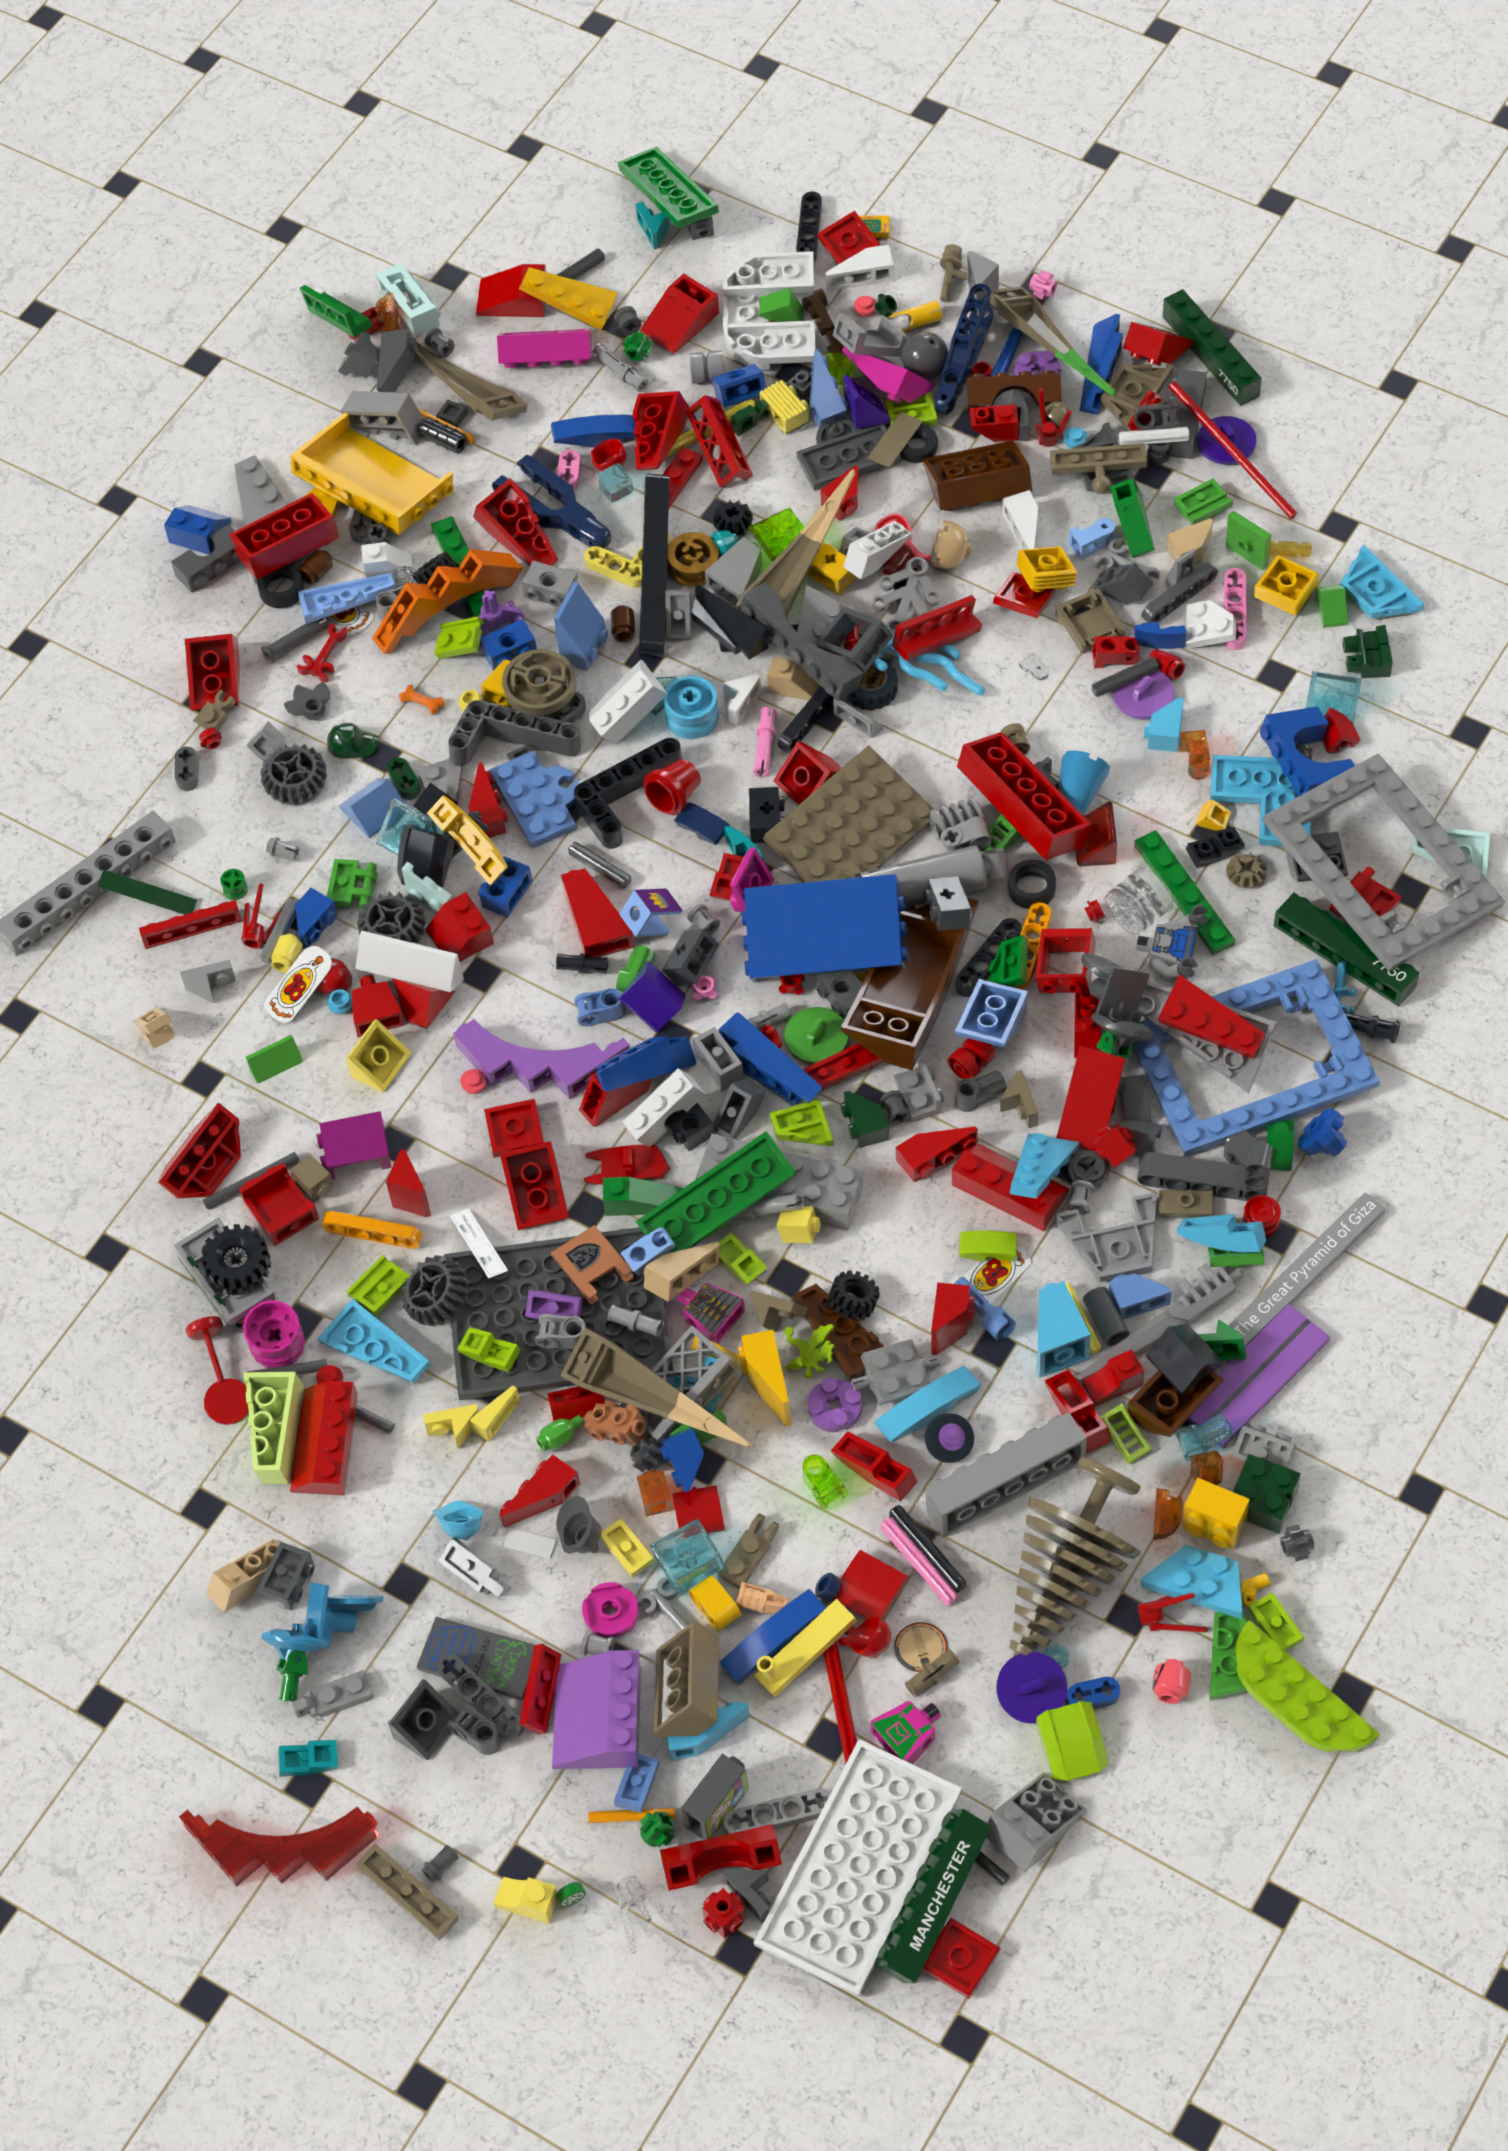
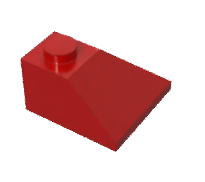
M798 741L773 782L800 805L842 767L830 756Z

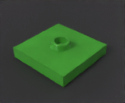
M1232 511L1228 515L1225 546L1264 570L1269 564L1271 534L1237 512Z

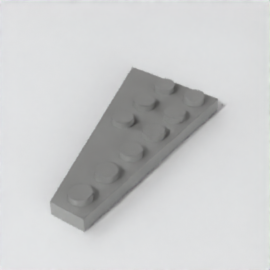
M1148 980L1137 1012L1249 1094L1277 1023L1226 1006L1261 1030L1265 1035L1255 1059L1159 1023L1158 1017L1172 988Z

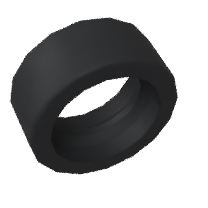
M290 563L269 573L267 576L257 579L260 598L266 605L273 608H287L294 605L299 600L298 591L304 590L301 573L297 567ZM287 578L294 581V584L284 592L276 593L267 590V586L276 579Z
M1030 859L1021 861L1010 871L1008 892L1010 898L1018 906L1029 909L1038 902L1049 904L1054 898L1056 877L1053 869L1048 864L1040 860ZM1033 875L1043 878L1047 886L1041 892L1026 893L1017 887V882L1025 876Z

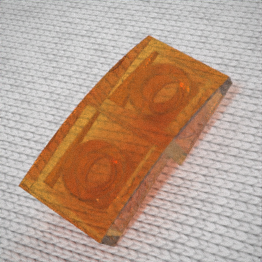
M388 292L385 296L378 299L375 311H377L376 321L383 323L381 334L382 332L400 330L398 306L393 293Z

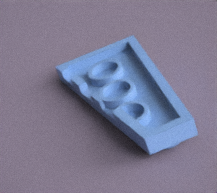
M390 572L298 591L305 623L308 624L376 600L379 593L396 588L392 573Z

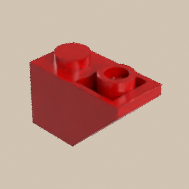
M1016 404L969 408L972 430L995 443L1012 440L1018 441L1019 422Z

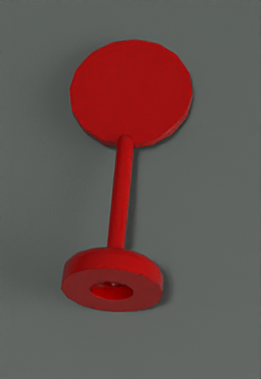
M207 1316L193 1321L185 1329L187 1336L191 1340H205L218 1380L205 1393L204 1409L209 1418L216 1423L223 1425L236 1424L249 1413L246 1402V1385L236 1379H224L211 1337H214L222 1330L223 1322L218 1316Z

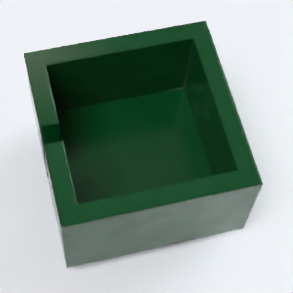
M1248 1454L1233 1490L1234 1493L1249 1499L1246 1522L1280 1534L1289 1508H1291L1299 1488L1301 1473Z

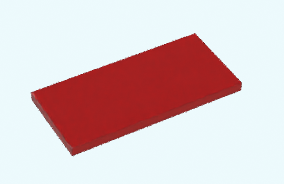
M1079 1046L1056 1138L1080 1142L1079 1148L1096 1151L1095 1148L1097 1146L1095 1142L1099 1137L1097 1133L1110 1122L1126 1058Z

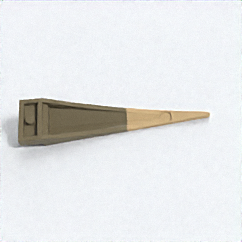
M854 469L849 472L801 532L743 594L765 582L781 597L785 617L788 616L855 476ZM743 594L741 595V597L735 605V608L739 611L742 603Z
M584 1328L560 1375L561 1377L589 1391L634 1405L637 1408L735 1443L752 1447L750 1442L617 1344Z

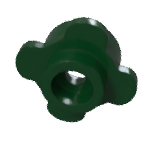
M881 293L878 295L875 309L879 314L888 318L897 310V303L892 296H885Z

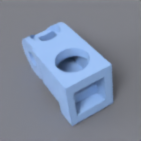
M1101 518L1094 525L1080 530L1077 526L1069 530L1068 544L1082 560L1109 546L1110 541L1114 539L1115 524L1111 519Z
M661 1227L639 1239L622 1251L621 1254L632 1271L640 1277L644 1274V1269L648 1263L653 1262L663 1254L670 1253L675 1248V1243L666 1230Z

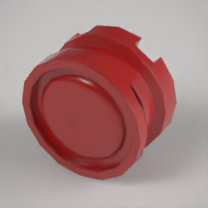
M1262 1195L1248 1200L1244 1207L1243 1223L1262 1221L1265 1237L1272 1236L1277 1232L1281 1218L1279 1204L1273 1198Z

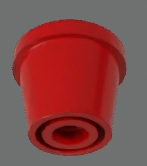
M678 759L662 769L651 771L645 777V794L649 802L660 812L668 815H677L686 807L687 800L700 785L701 777L692 763L685 759Z

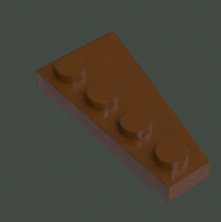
M817 1284L794 1294L793 1302L808 1308L805 1319L814 1331L818 1330L820 1325L824 1327L828 1324L834 1325L835 1328L827 1336L825 1342L830 1341V1345H835L832 1350V1357L848 1380L851 1381L864 1374L865 1367L861 1355L864 1352L885 1347L879 1342V1338L873 1332H868L859 1324L858 1319L856 1321L851 1320V1316L845 1319L842 1312L839 1315L835 1313L836 1308L832 1309L830 1307L831 1302H828V1293Z

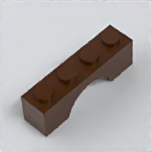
M1054 370L1042 371V374L1034 375L1030 371L1019 372L1018 375L1009 376V373L1006 372L996 373L992 377H986L985 374H973L971 378H967L968 410L969 408L993 406L995 400L1002 393L1014 389L1028 393L1035 400L1038 407H1040L1039 389H1043L1045 407L1052 402H1062L1061 373H1056Z

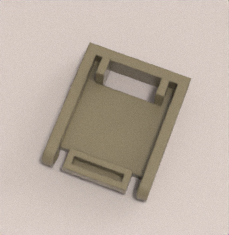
M1099 588L1056 606V615L1081 653L1087 651L1086 644L1089 649L1093 648L1095 636H1117L1116 632L1119 636L1126 634L1124 626ZM1091 604L1092 609L1073 616V610Z

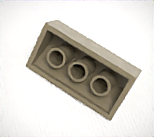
M695 1621L656 1650L653 1734L657 1737L698 1736L717 1722L719 1637Z

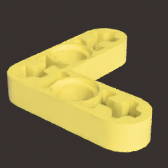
M668 534V545H669V543H670V535ZM643 545L632 560L598 546L589 547L584 553L585 565L597 573L630 587H641ZM616 563L622 566L618 570H611L609 568L612 564Z

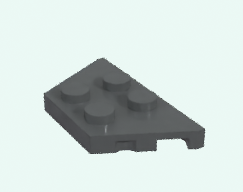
M1109 422L1102 425V430L1097 434H1091L1083 443L1078 444L1073 449L1119 444ZM1130 469L1105 471V476L1110 479L1111 486L1131 478L1135 481ZM1095 472L1079 473L1086 491L1095 492L1092 487L1093 480L1096 478Z

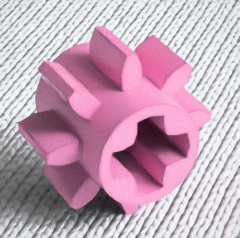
M1040 271V275L1035 273L1032 276L1029 290L1034 291L1033 295L1037 299L1046 300L1047 296L1051 298L1057 288V281L1052 280L1054 274Z

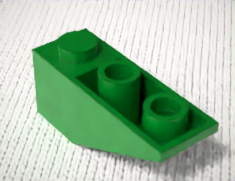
M1133 478L1110 486L1114 505L1132 558L1154 551V543L1142 493Z

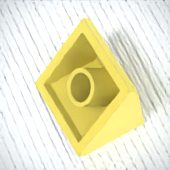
M376 1019L349 1053L346 1060L352 1078L380 1092H384L409 1058L411 1052Z

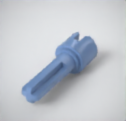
M960 1277L955 1281L954 1284L970 1285V1296H975L974 1309L982 1317V1326L997 1341L999 1336L1000 1338H1006L1014 1330L1016 1321L1001 1306L994 1307L965 1277Z

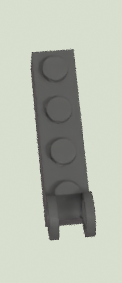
M1179 369L1178 377L1173 378L1172 382L1176 381L1202 409L1207 372ZM1175 394L1174 396H1169V401H1178V406H1176L1177 421H1180V426L1178 427H1188L1189 440L1148 444L1147 458L1154 464L1166 463L1170 456L1193 459L1199 420ZM1165 451L1167 454L1163 458H1155L1151 455V452Z

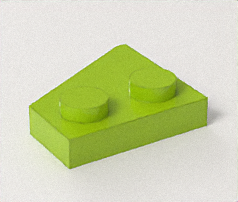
M819 1099L769 1113L777 1140L834 1146V1140Z

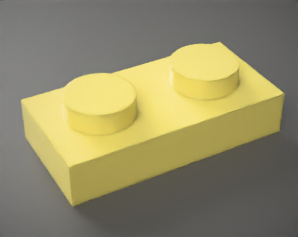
M619 1519L601 1532V1541L631 1578H634L654 1563V1558L622 1519Z

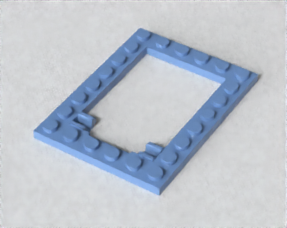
M1317 959L1211 997L1223 1005L1245 1012H1251L1279 1001L1286 1013H1295L1308 1006L1309 1010L1313 1011L1332 1049V1056L1328 1062L1322 1064L1320 1060L1313 1063L1319 1079L1198 1121L1161 1044L1173 1040V1038L1149 1020H1144L1141 1023L1153 1032L1154 1037L1151 1040L1133 1043L1134 1052L1184 1157L1224 1143L1229 1136L1234 1133L1238 1134L1243 1129L1248 1133H1252L1277 1122L1294 1118L1380 1086V1081ZM1296 996L1298 1000L1291 1002L1289 998Z

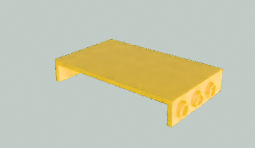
M346 412L333 420L330 425L319 431L316 436L290 455L292 474L379 524L383 523L385 528L398 535L403 533L413 523L419 521L430 509L435 508L454 489L452 472L449 471L441 479L434 477L350 429L349 414Z

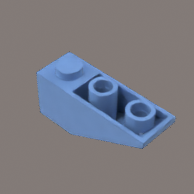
M816 349L812 362L809 408L818 428H820L826 422L832 424L835 422V419H844L848 406L843 396L840 397L838 393L836 378L831 376L828 371L829 364L824 355L821 356L819 349Z

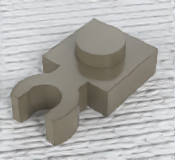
M220 690L215 696L214 704L207 701L193 721L204 729L213 727L218 731L229 717L225 711L231 709L235 705L236 700L230 696L227 701L223 702L227 694Z

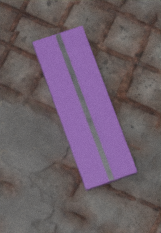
M1288 1304L1245 1347L1246 1359L1232 1360L1218 1374L1224 1379L1223 1382L1187 1420L1221 1448H1224L1241 1431L1242 1425L1246 1426L1330 1341V1336Z

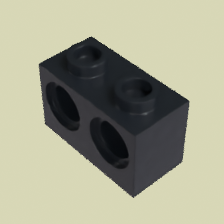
M698 1103L688 1112L683 1109L680 1112H673L664 1122L665 1126L669 1125L672 1129V1135L679 1145L683 1144L688 1151L710 1139L711 1133L714 1134L713 1122ZM688 1128H696L692 1131L687 1130Z

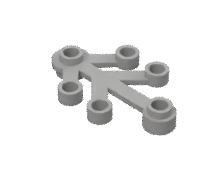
M921 557L911 558L906 563L905 569L892 575H884L880 579L879 586L883 591H890L895 583L908 579L906 586L883 596L878 595L873 599L872 608L877 612L884 611L888 604L901 599L895 619L887 623V627L891 630L896 629L898 624L904 622L910 603H912L918 616L929 612L915 589L918 582L926 593V604L936 606L939 603L940 594L934 590L927 577L929 565L925 559ZM913 568H920L921 572H915ZM887 580L891 585H884L883 581ZM929 596H935L937 599L932 601L929 599ZM881 601L884 605L877 606L876 602Z

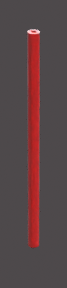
M1172 382L1168 388L1290 520L1293 519L1297 512L1177 382Z

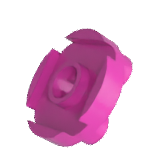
M616 1582L599 1584L584 1599L582 1604L584 1622L594 1635L609 1638L610 1636L617 1638L631 1632L635 1627L639 1612L635 1595L622 1587L621 1584ZM607 1605H612L614 1609H618L612 1616L603 1613V1611L607 1610Z

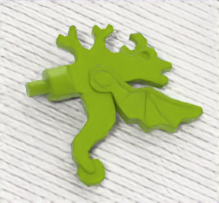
M828 1324L825 1327L820 1325L818 1330L812 1331V1336L809 1337V1344L801 1338H792L794 1334L792 1327L785 1328L786 1340L790 1345L797 1346L801 1355L792 1359L791 1364L786 1365V1369H794L796 1371L807 1367V1371L804 1374L806 1378L809 1376L814 1378L812 1374L813 1368L817 1369L818 1374H821V1371H825V1368L819 1367L818 1364L820 1361L825 1362L826 1358L828 1359V1364L832 1362V1350L835 1345H830L831 1342H825V1340L835 1328L834 1325Z

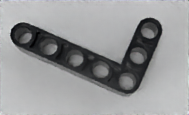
M665 738L581 782L575 787L574 799L576 809L604 847L614 849L623 842L621 823L608 805L643 787L644 779L651 771L662 769L678 759H682L681 745L677 739Z

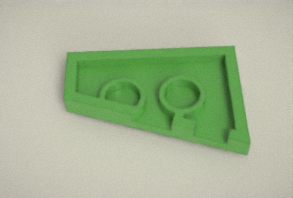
M1220 1612L1214 1613L1210 1700L1248 1692L1237 1674L1236 1656L1234 1653L1237 1638L1247 1623L1244 1612L1242 1619Z

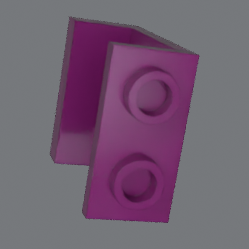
M381 1111L319 1123L321 1133L316 1134L319 1149H324V1155L320 1156L321 1165L330 1173L332 1180L335 1179V1168L379 1160L382 1170L392 1168Z

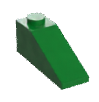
M632 1177L603 1178L605 1216L646 1215L683 1188Z

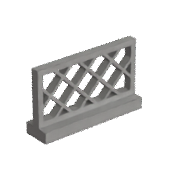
M691 1325L655 1365L652 1371L667 1382L669 1377L681 1376L680 1388L676 1389L702 1408H705L739 1371L740 1367ZM695 1335L699 1338V1349L687 1351V1343ZM716 1353L719 1356L712 1366H704L705 1354ZM699 1355V1367L686 1369L687 1357ZM675 1358H681V1370L669 1371V1363ZM698 1373V1382L694 1386L686 1387V1375ZM622 1402L619 1406L626 1408L628 1404ZM641 1410V1415L648 1422L645 1430L663 1446V1439L670 1436V1433L682 1425V1423L662 1417V1422L653 1430L650 1427V1415L656 1414Z

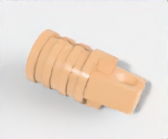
M743 1581L741 1582L736 1599L738 1607L741 1606L767 1614L777 1613L788 1602L787 1597L779 1595L768 1588H761L760 1586L747 1584Z

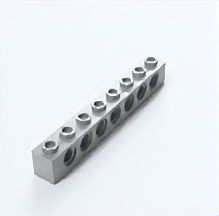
M154 810L1 918L0 939L16 956L28 950L32 944L42 937L49 935L53 929L63 922L70 920L78 911L88 907L102 894L109 892V890L97 886L103 870L129 877L138 868L148 864L159 853L169 849L175 843L171 827Z

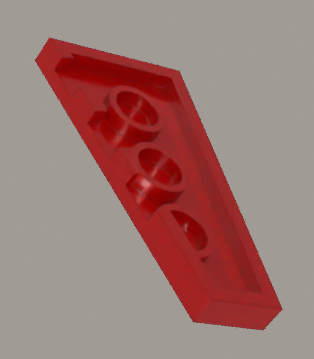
M1180 974L1158 1017V1022L1252 1059H1255L1265 1038L1261 1030Z

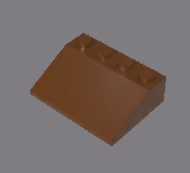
M1014 440L923 459L930 487L940 510L952 511L964 505L976 506L980 502H996L1004 497L1028 490L1032 492L1030 466Z

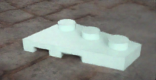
M1443 828L1487 879L1490 832ZM1413 835L1411 852L1436 862Z

